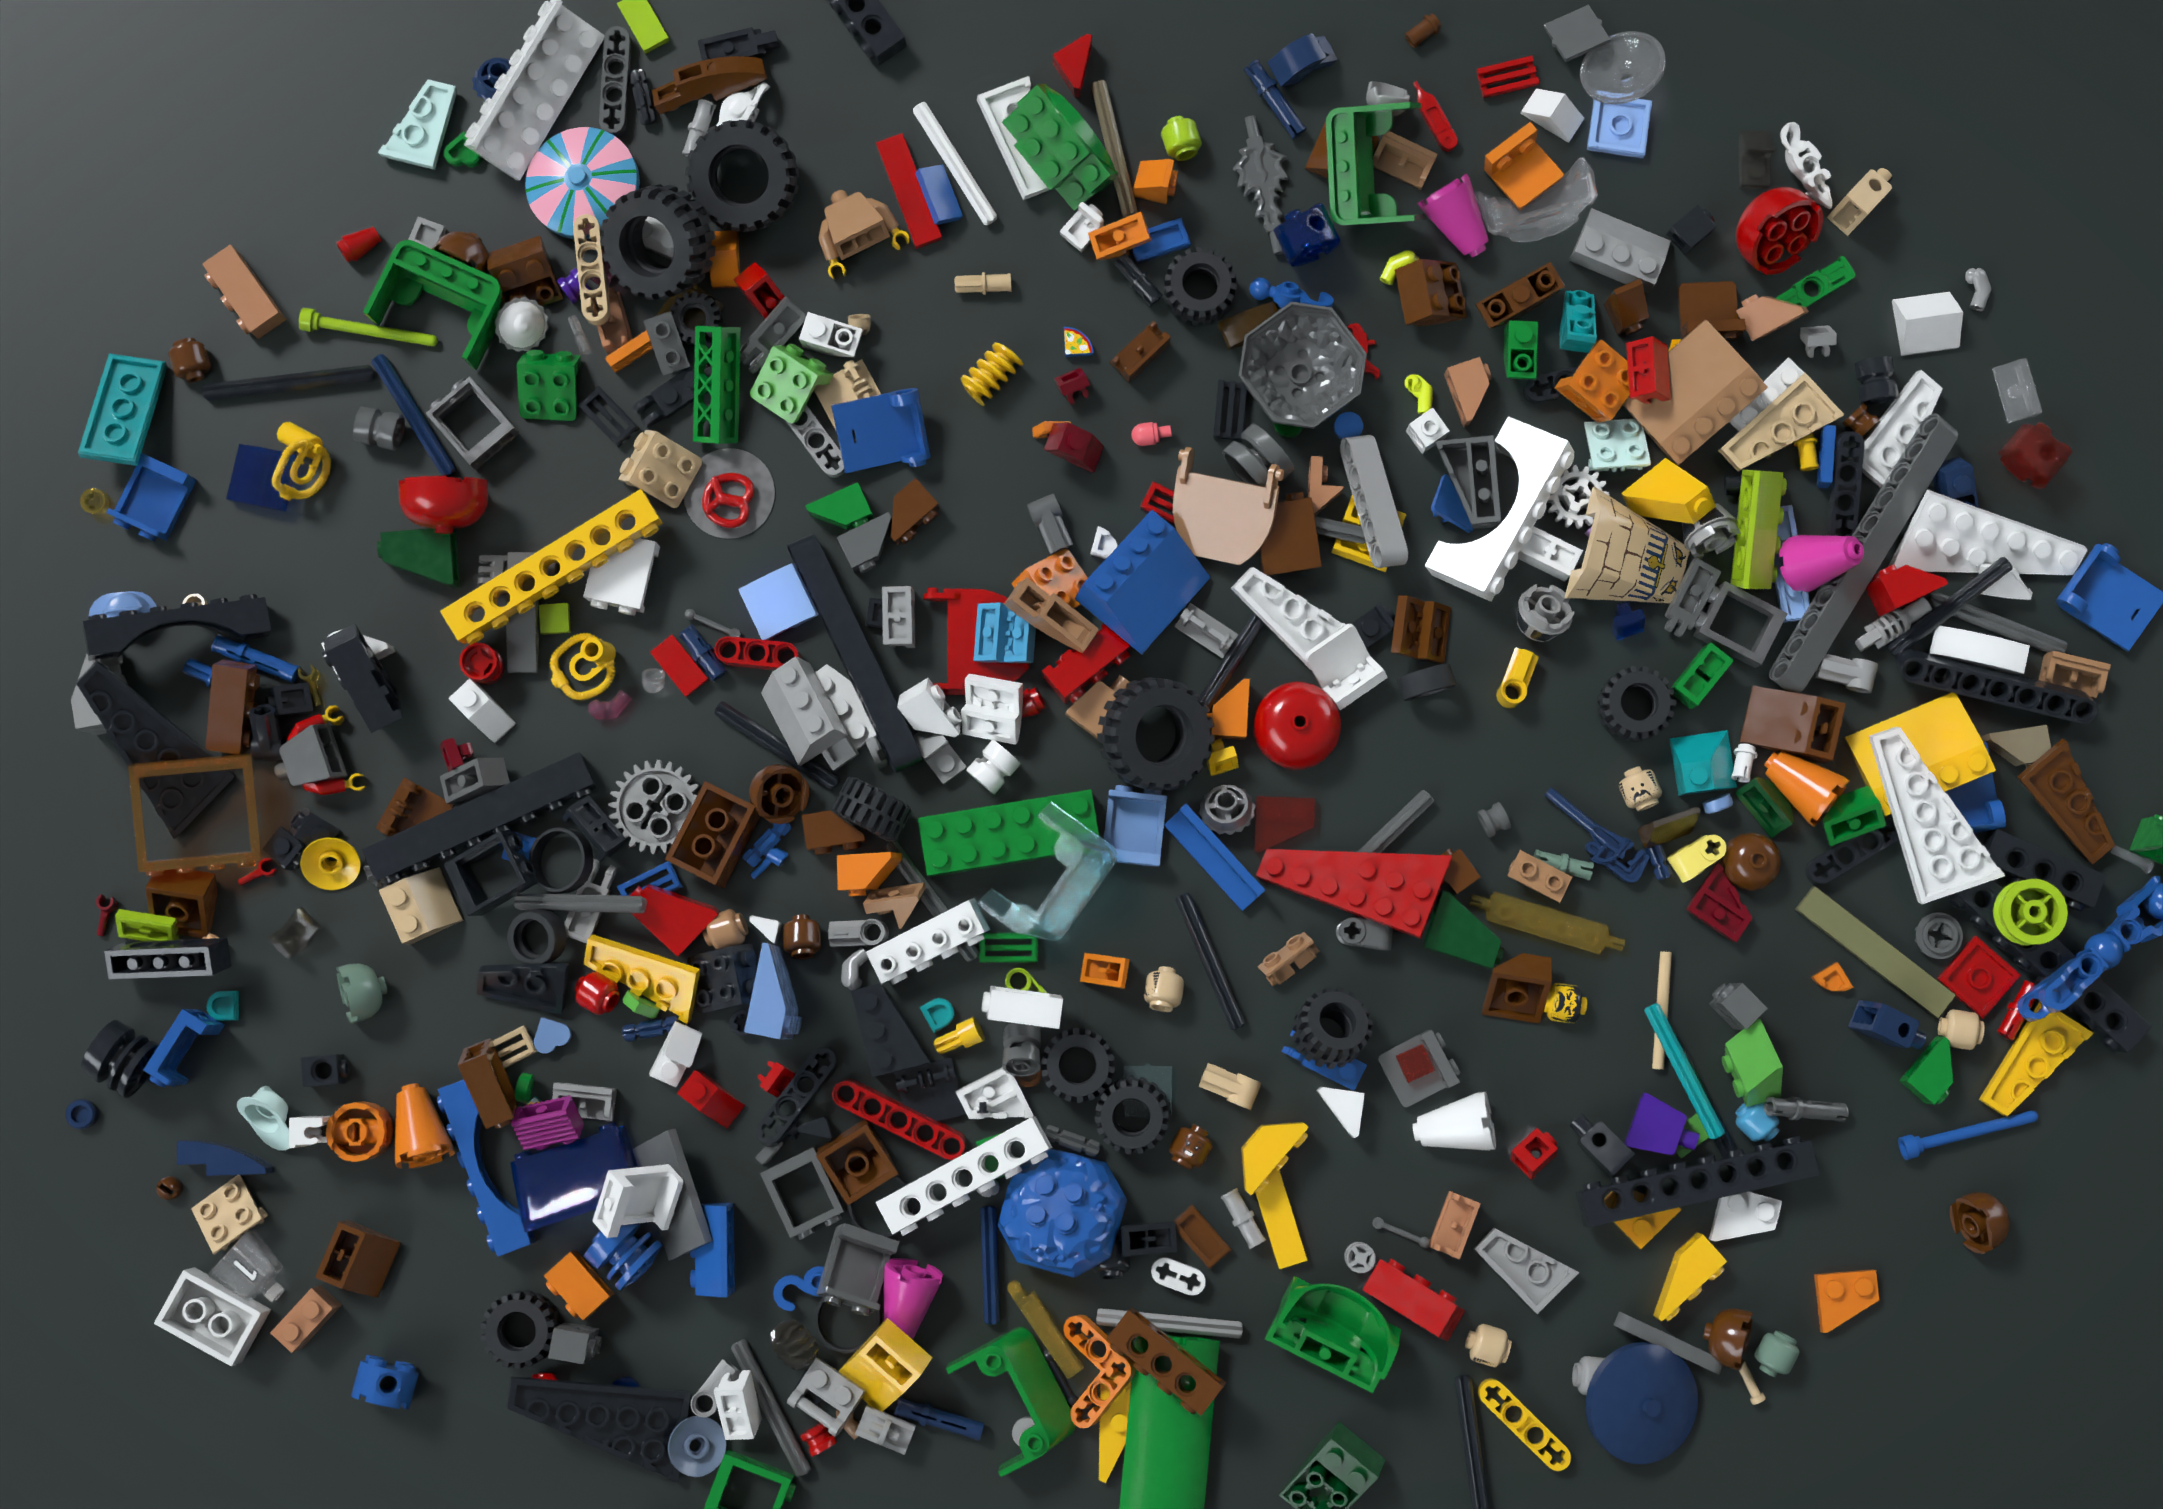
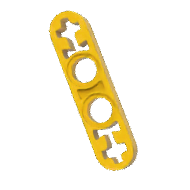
M1492 1378L1481 1382L1478 1387V1396L1481 1401L1552 1470L1561 1471L1568 1467L1571 1461V1454L1568 1448L1501 1382ZM1488 1386L1491 1388L1498 1386L1499 1388L1496 1392L1503 1400L1506 1399L1507 1395L1510 1397L1509 1400L1501 1405L1499 1411L1495 1408L1500 1404L1494 1398L1490 1397L1488 1400L1485 1398L1488 1394L1485 1389ZM1510 1406H1518L1521 1409L1522 1415L1517 1422H1509L1506 1419L1505 1413ZM1532 1427H1539L1543 1431L1542 1440L1535 1444L1529 1442L1527 1432ZM1550 1438L1553 1439V1442L1549 1443V1445L1556 1452H1559L1561 1449L1563 1450L1561 1453L1563 1461L1561 1463L1557 1461L1551 1463L1552 1456L1545 1449H1543L1541 1454L1538 1452V1450L1547 1445Z

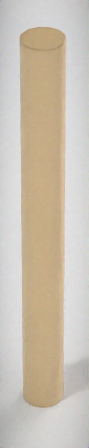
M1660 951L1657 1003L1661 1006L1668 1019L1672 952ZM1654 1033L1652 1069L1664 1070L1665 1050L1656 1033Z

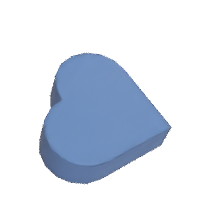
M541 1017L534 1038V1046L540 1053H551L557 1046H563L570 1042L572 1031L566 1024Z

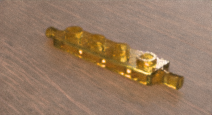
M1496 891L1491 895L1490 899L1473 894L1472 900H1470L1469 906L1486 910L1487 921L1596 954H1600L1605 946L1622 951V945L1625 944V939L1609 935L1608 925Z

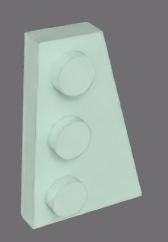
M428 79L409 106L410 110L402 122L398 123L393 129V135L387 144L380 148L378 154L381 157L435 170L457 94V88L453 85Z

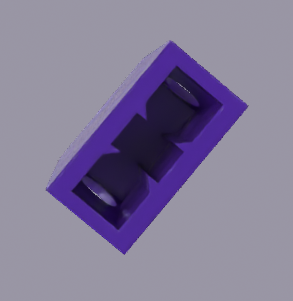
M1642 1093L1624 1144L1629 1148L1674 1156L1677 1145L1694 1151L1700 1134L1684 1128L1687 1120L1685 1114L1650 1094Z

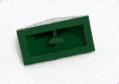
M1757 776L1735 792L1737 797L1771 838L1794 823L1789 800L1773 782Z

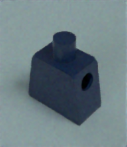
M1859 1000L1848 1025L1853 1030L1894 1047L1908 1049L1912 1046L1920 1049L1926 1041V1034L1917 1030L1919 1027L1918 1020L1883 1003Z

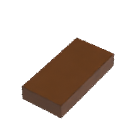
M1193 1205L1188 1207L1174 1220L1176 1221L1177 1233L1209 1269L1232 1250Z

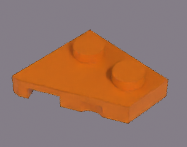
M1876 1270L1814 1274L1820 1332L1822 1333L1830 1332L1879 1301Z

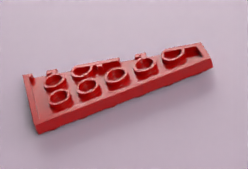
M1266 849L1256 877L1421 939L1453 858L1452 855Z

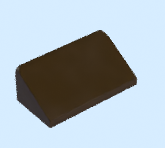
M1694 807L1639 827L1637 830L1644 848L1648 849L1690 834L1700 815V808Z

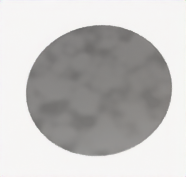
M734 448L719 449L701 458L702 465L684 496V504L691 520L704 532L726 539L739 538L758 529L768 518L775 499L773 478L765 464L753 454ZM724 473H739L752 481L754 495L749 502L748 520L742 526L737 528L721 527L710 521L705 515L702 507L703 492L714 476ZM729 481L721 483L723 493L744 496L746 492L745 486L739 482ZM714 491L711 496V502L716 498ZM721 504L714 512L725 519H736L740 516L741 509Z

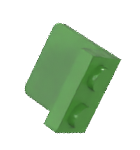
M791 343L772 347L750 391V396L787 422L796 423L815 386L829 385L834 374L825 369L826 365L823 362L814 358L809 359L803 355L804 351L800 347Z

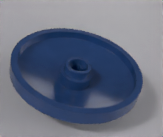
M1648 1342L1628 1344L1608 1355L1594 1372L1586 1395L1587 1422L1597 1443L1612 1456L1633 1464L1657 1462L1677 1450L1689 1435L1698 1408L1696 1382L1685 1361L1680 1356L1672 1353L1671 1350Z

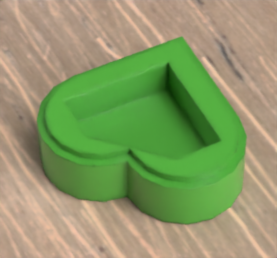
M627 990L622 999L623 1003L634 1013L648 1018H656L661 1010L655 1006V1003L642 996L635 995L630 990Z

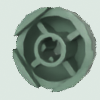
M353 963L338 966L336 968L339 972L337 973V980L342 1002L346 1007L349 1006L350 1012H346L349 1022L352 1024L374 1016L382 1005V995L387 994L384 977H377L374 969L365 964Z

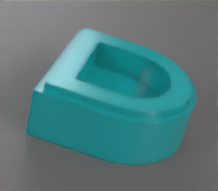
M219 991L212 994L206 1005L208 1014L213 1019L220 1021L239 1020V991Z
M942 998L934 999L919 1007L933 1033L949 1025L954 1018L952 1004Z

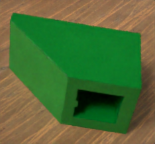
M1509 320L1504 329L1503 352L1506 378L1536 379L1538 322Z

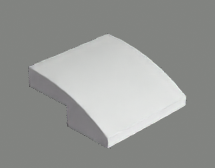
M969 673L965 678L966 704L961 709L962 734L1016 745L1019 739L1022 719L1023 683Z

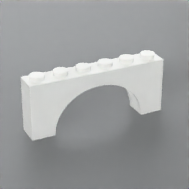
M1510 417L1507 418L1494 442L1501 453L1510 457L1518 468L1519 488L1511 511L1496 529L1478 540L1465 544H1449L1438 541L1425 564V567L1432 576L1488 601H1492L1495 594H1499L1502 590L1506 574L1509 569L1514 568L1520 548L1530 540L1532 527L1537 519L1544 515L1546 503L1551 494L1558 490L1560 478L1565 469L1571 466L1575 453L1568 440Z

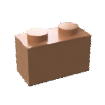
M322 1285L313 1287L270 1333L291 1353L299 1351L334 1315L342 1304Z

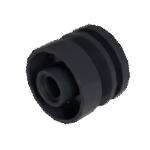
M113 1020L98 1033L90 1044L82 1060L80 1070L84 1075L98 1083L108 1079V1089L112 1091L117 1090L120 1096L129 1098L149 1078L150 1074L143 1071V1069L160 1044L155 1041L149 1042L148 1037L144 1035L135 1038L136 1033L134 1029L119 1020Z

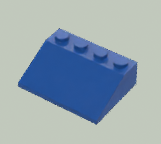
M1151 510L1083 583L1075 600L1140 654H1143L1211 577L1175 528Z

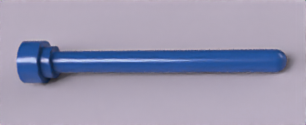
M2031 1110L1923 1138L1919 1136L1914 1137L1910 1134L1899 1137L1898 1145L1903 1158L1909 1160L1919 1157V1154L1923 1153L1925 1149L2035 1122L2038 1119V1114Z

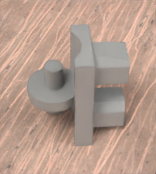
M867 1405L855 1435L905 1455L916 1425Z

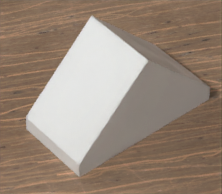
M1535 89L1520 113L1568 143L1584 120L1582 114L1565 94L1542 89Z
M1327 1087L1318 1088L1316 1091L1352 1138H1356L1360 1131L1364 1093Z

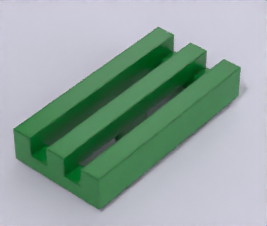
M982 933L985 939H1032V945H985V939L979 941L980 963L1038 962V933ZM985 951H1032V956H985Z

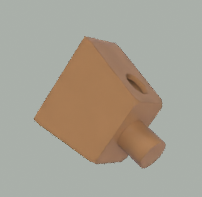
M1119 675L1113 684L1108 687L1099 680L1066 711V716L1097 739V733H1102L1103 725H1098L1100 716L1105 717L1107 710L1104 709L1107 701H1114L1116 698L1113 694L1119 688L1126 689V684L1129 681Z

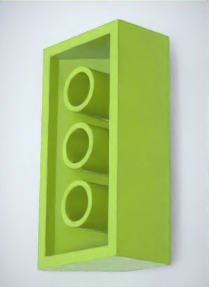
M1742 469L1737 515L1738 528L1741 534L1735 535L1736 543L1734 544L1730 583L1736 587L1743 589H1771L1772 583L1776 582L1777 566L1774 565L1775 554H1778L1780 550V537L1777 536L1778 525L1782 524L1784 514L1783 508L1780 507L1781 496L1785 495L1787 486L1786 479L1783 478V472Z

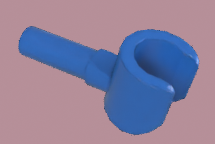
M781 848L771 849L766 859L750 873V876L756 879L771 863L780 867L787 858L788 853Z

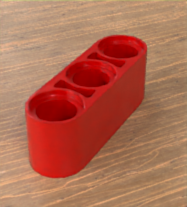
M727 636L719 639L714 648L715 654L721 662L735 667L776 670L783 665L780 662V654L785 650H791L794 652V657L801 658L799 651L793 644L780 641ZM729 644L735 645L736 654L731 658H724L722 655L723 648ZM757 647L764 648V658L760 661H753L751 659L752 651Z

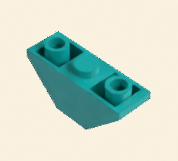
M1566 290L1559 332L1560 349L1589 353L1597 339L1594 294H1589L1583 290Z

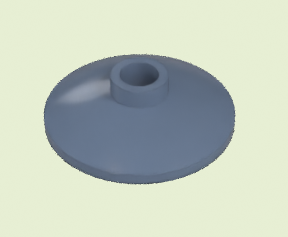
M692 1416L683 1420L675 1427L668 1442V1454L671 1463L679 1472L691 1477H701L714 1471L722 1462L726 1452V1440L721 1426L708 1417ZM696 1439L698 1447L695 1450H691L690 1443Z

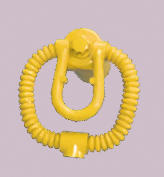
M285 422L278 428L277 438L278 441L288 447L280 456L281 458L275 468L276 470H274L272 485L279 491L280 497L291 501V499H307L316 494L327 481L330 475L331 460L326 448L323 447V441L320 437L292 422ZM295 450L299 454L291 466L290 477L296 484L303 485L310 482L322 460V471L319 478L311 487L303 491H297V489L281 483L282 474L289 461L288 458L292 456ZM307 456L313 459L306 476L298 478L297 471L300 465L305 463L303 461L304 458Z
M583 632L573 635V637L571 636L560 647H557L551 655L552 658H550L551 662L549 664L553 674V678H551L552 684L555 688H559L563 693H566V696L575 700H585L598 696V694L600 695L611 686L612 680H614L615 647L609 642L598 639V637L591 633ZM580 641H584L581 645L580 653L572 657L569 663L571 675L579 681H587L607 668V675L602 684L585 692H577L569 687V682L563 671H560L558 659H560L559 657H561L562 653ZM582 658L595 662L597 665L596 668H592L586 675H580L576 671V663Z

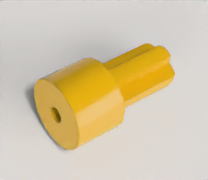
M972 1017L956 1024V1030L936 1038L934 1046L939 1054H944L962 1045L965 1048H969L984 1041V1033L978 1020Z

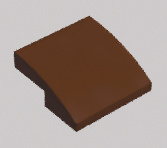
M1408 595L1398 596L1391 653L1417 660L1444 664L1451 607L1435 601H1422Z

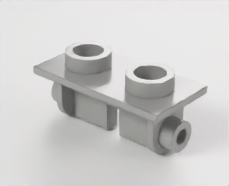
M1191 603L1185 608L1174 626L1222 659L1238 636L1237 633Z

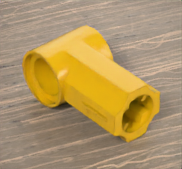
M1514 649L1501 686L1497 690L1496 697L1500 705L1506 708H1513L1525 699L1527 688L1539 656L1525 649ZM1509 686L1514 687L1518 691V699L1508 698L1505 688Z

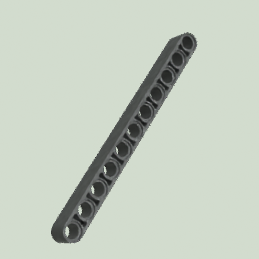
M1936 413L1931 414L1922 421L1852 536L1857 538L1864 548L1861 563L1821 585L1772 665L1769 677L1785 691L1800 693L1807 686L1958 438V431Z

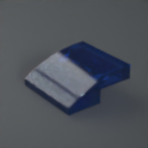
M239 444L226 499L236 503L256 505L265 509L286 511L288 500L280 497L279 491L272 485V476L283 452ZM292 454L288 458L289 461L281 477L282 484L292 487L293 481L290 477V469L298 455Z

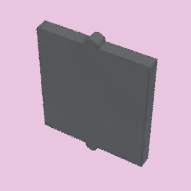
M1589 4L1544 24V29L1552 40V47L1557 48L1565 62L1610 43V38L1602 26V20L1596 17Z

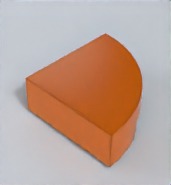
M1044 421L1032 428L1033 438H1048L1053 423L1071 422Z
M1838 962L1811 976L1818 986L1829 991H1846L1853 988Z

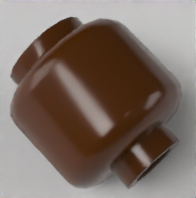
M800 914L793 916L792 920L783 926L784 951L797 960L813 958L815 953L821 949L820 924L810 919L809 915Z

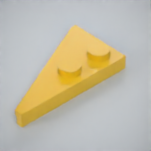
M1118 1370L1114 1376L1108 1378L1115 1380L1117 1376L1126 1373ZM1131 1381L1100 1419L1099 1480L1106 1483L1126 1443ZM1100 1383V1398L1107 1400L1110 1396V1390L1106 1384Z

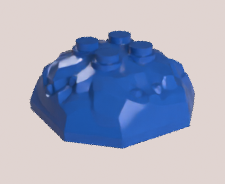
M1051 1148L1046 1151L1047 1158L1034 1165L1029 1160L1020 1165L1022 1169L1020 1173L1011 1177L998 1221V1227L1018 1263L1076 1278L1111 1257L1127 1198L1106 1162Z

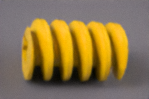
M995 342L992 345L994 352L987 350L984 353L986 361L979 359L976 362L979 369L971 367L968 370L971 377L963 375L960 378L967 393L982 406L985 405L981 398L982 396L989 399L993 397L989 390L990 387L998 391L1001 389L997 382L998 379L1004 382L1008 381L1005 375L1006 371L1012 374L1016 373L1013 367L1014 363L1020 366L1024 365L1022 360L1011 349L1000 343Z

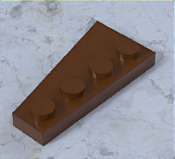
M2061 739L2019 774L2017 778L2083 857L2093 865L2110 851L2115 844L2101 814L2097 811L2089 788L2086 787L2079 766L2069 751L2071 749L2067 741Z

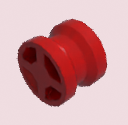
M821 1423L800 1435L802 1441L808 1443L811 1457L837 1443L836 1438L830 1435L828 1428Z

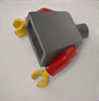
M329 706L324 715L317 714L295 724L287 738V742L279 750L283 762L274 768L278 779L281 781L289 779L292 786H302L305 791L319 795L345 792L346 788H351L355 791H362L366 788V786L358 788L353 786V780L356 777H364L362 774L355 773L348 780L343 779V777L347 776L330 726V724L340 725L345 720L344 716H339L336 719L330 718L333 712L340 710L338 706Z

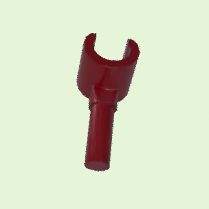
M100 894L96 899V905L101 910L97 930L98 936H104L109 915L118 907V902L114 897H111L110 904L104 907L105 896L103 894Z

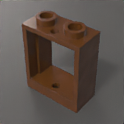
M489 1038L464 1048L458 1062V1068L485 1128L495 1126L497 1129L508 1125L515 1116L518 1101L515 1099V1090L492 1039Z

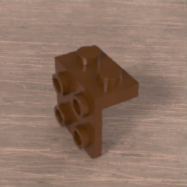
M1734 282L1682 283L1678 287L1681 340L1705 319L1727 342L1737 340L1746 330L1745 319H1738L1736 312L1738 307L1736 284Z

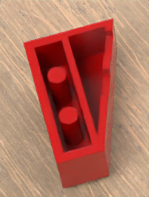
M1392 1258L1388 1263L1380 1259L1362 1290L1437 1337L1448 1341L1466 1311L1455 1304L1457 1298L1442 1289L1439 1294L1429 1288L1431 1282L1418 1274L1414 1278L1405 1274L1404 1270L1406 1267Z

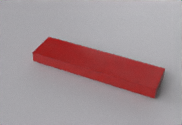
M903 133L876 142L915 248L918 249L942 240L939 227L934 224L915 172L917 170Z

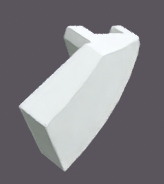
M1981 564L1979 574L1992 564ZM2016 568L2009 571L1981 593L1983 595L2011 599L2031 600L2032 591L2023 583Z

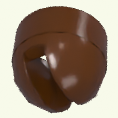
M174 1176L162 1178L156 1186V1192L163 1200L176 1199L183 1190L181 1181ZM163 1184L174 1191L172 1195L162 1188Z

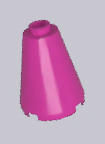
M1464 174L1461 177L1462 183L1457 178L1432 193L1426 199L1427 204L1424 199L1417 204L1422 212L1464 256L1470 254L1471 257H1474L1487 249L1484 244L1489 239L1471 180L1467 174Z
M1795 535L1785 540L1779 551V557H1783L1784 566L1780 567L1781 574L1785 582L1797 592H1810L1860 564L1863 559L1864 548L1859 540L1853 536Z
M892 1258L889 1259L888 1263L886 1262L884 1267V1321L888 1318L913 1340L942 1283L943 1273L930 1264H927L926 1269L917 1266V1260Z

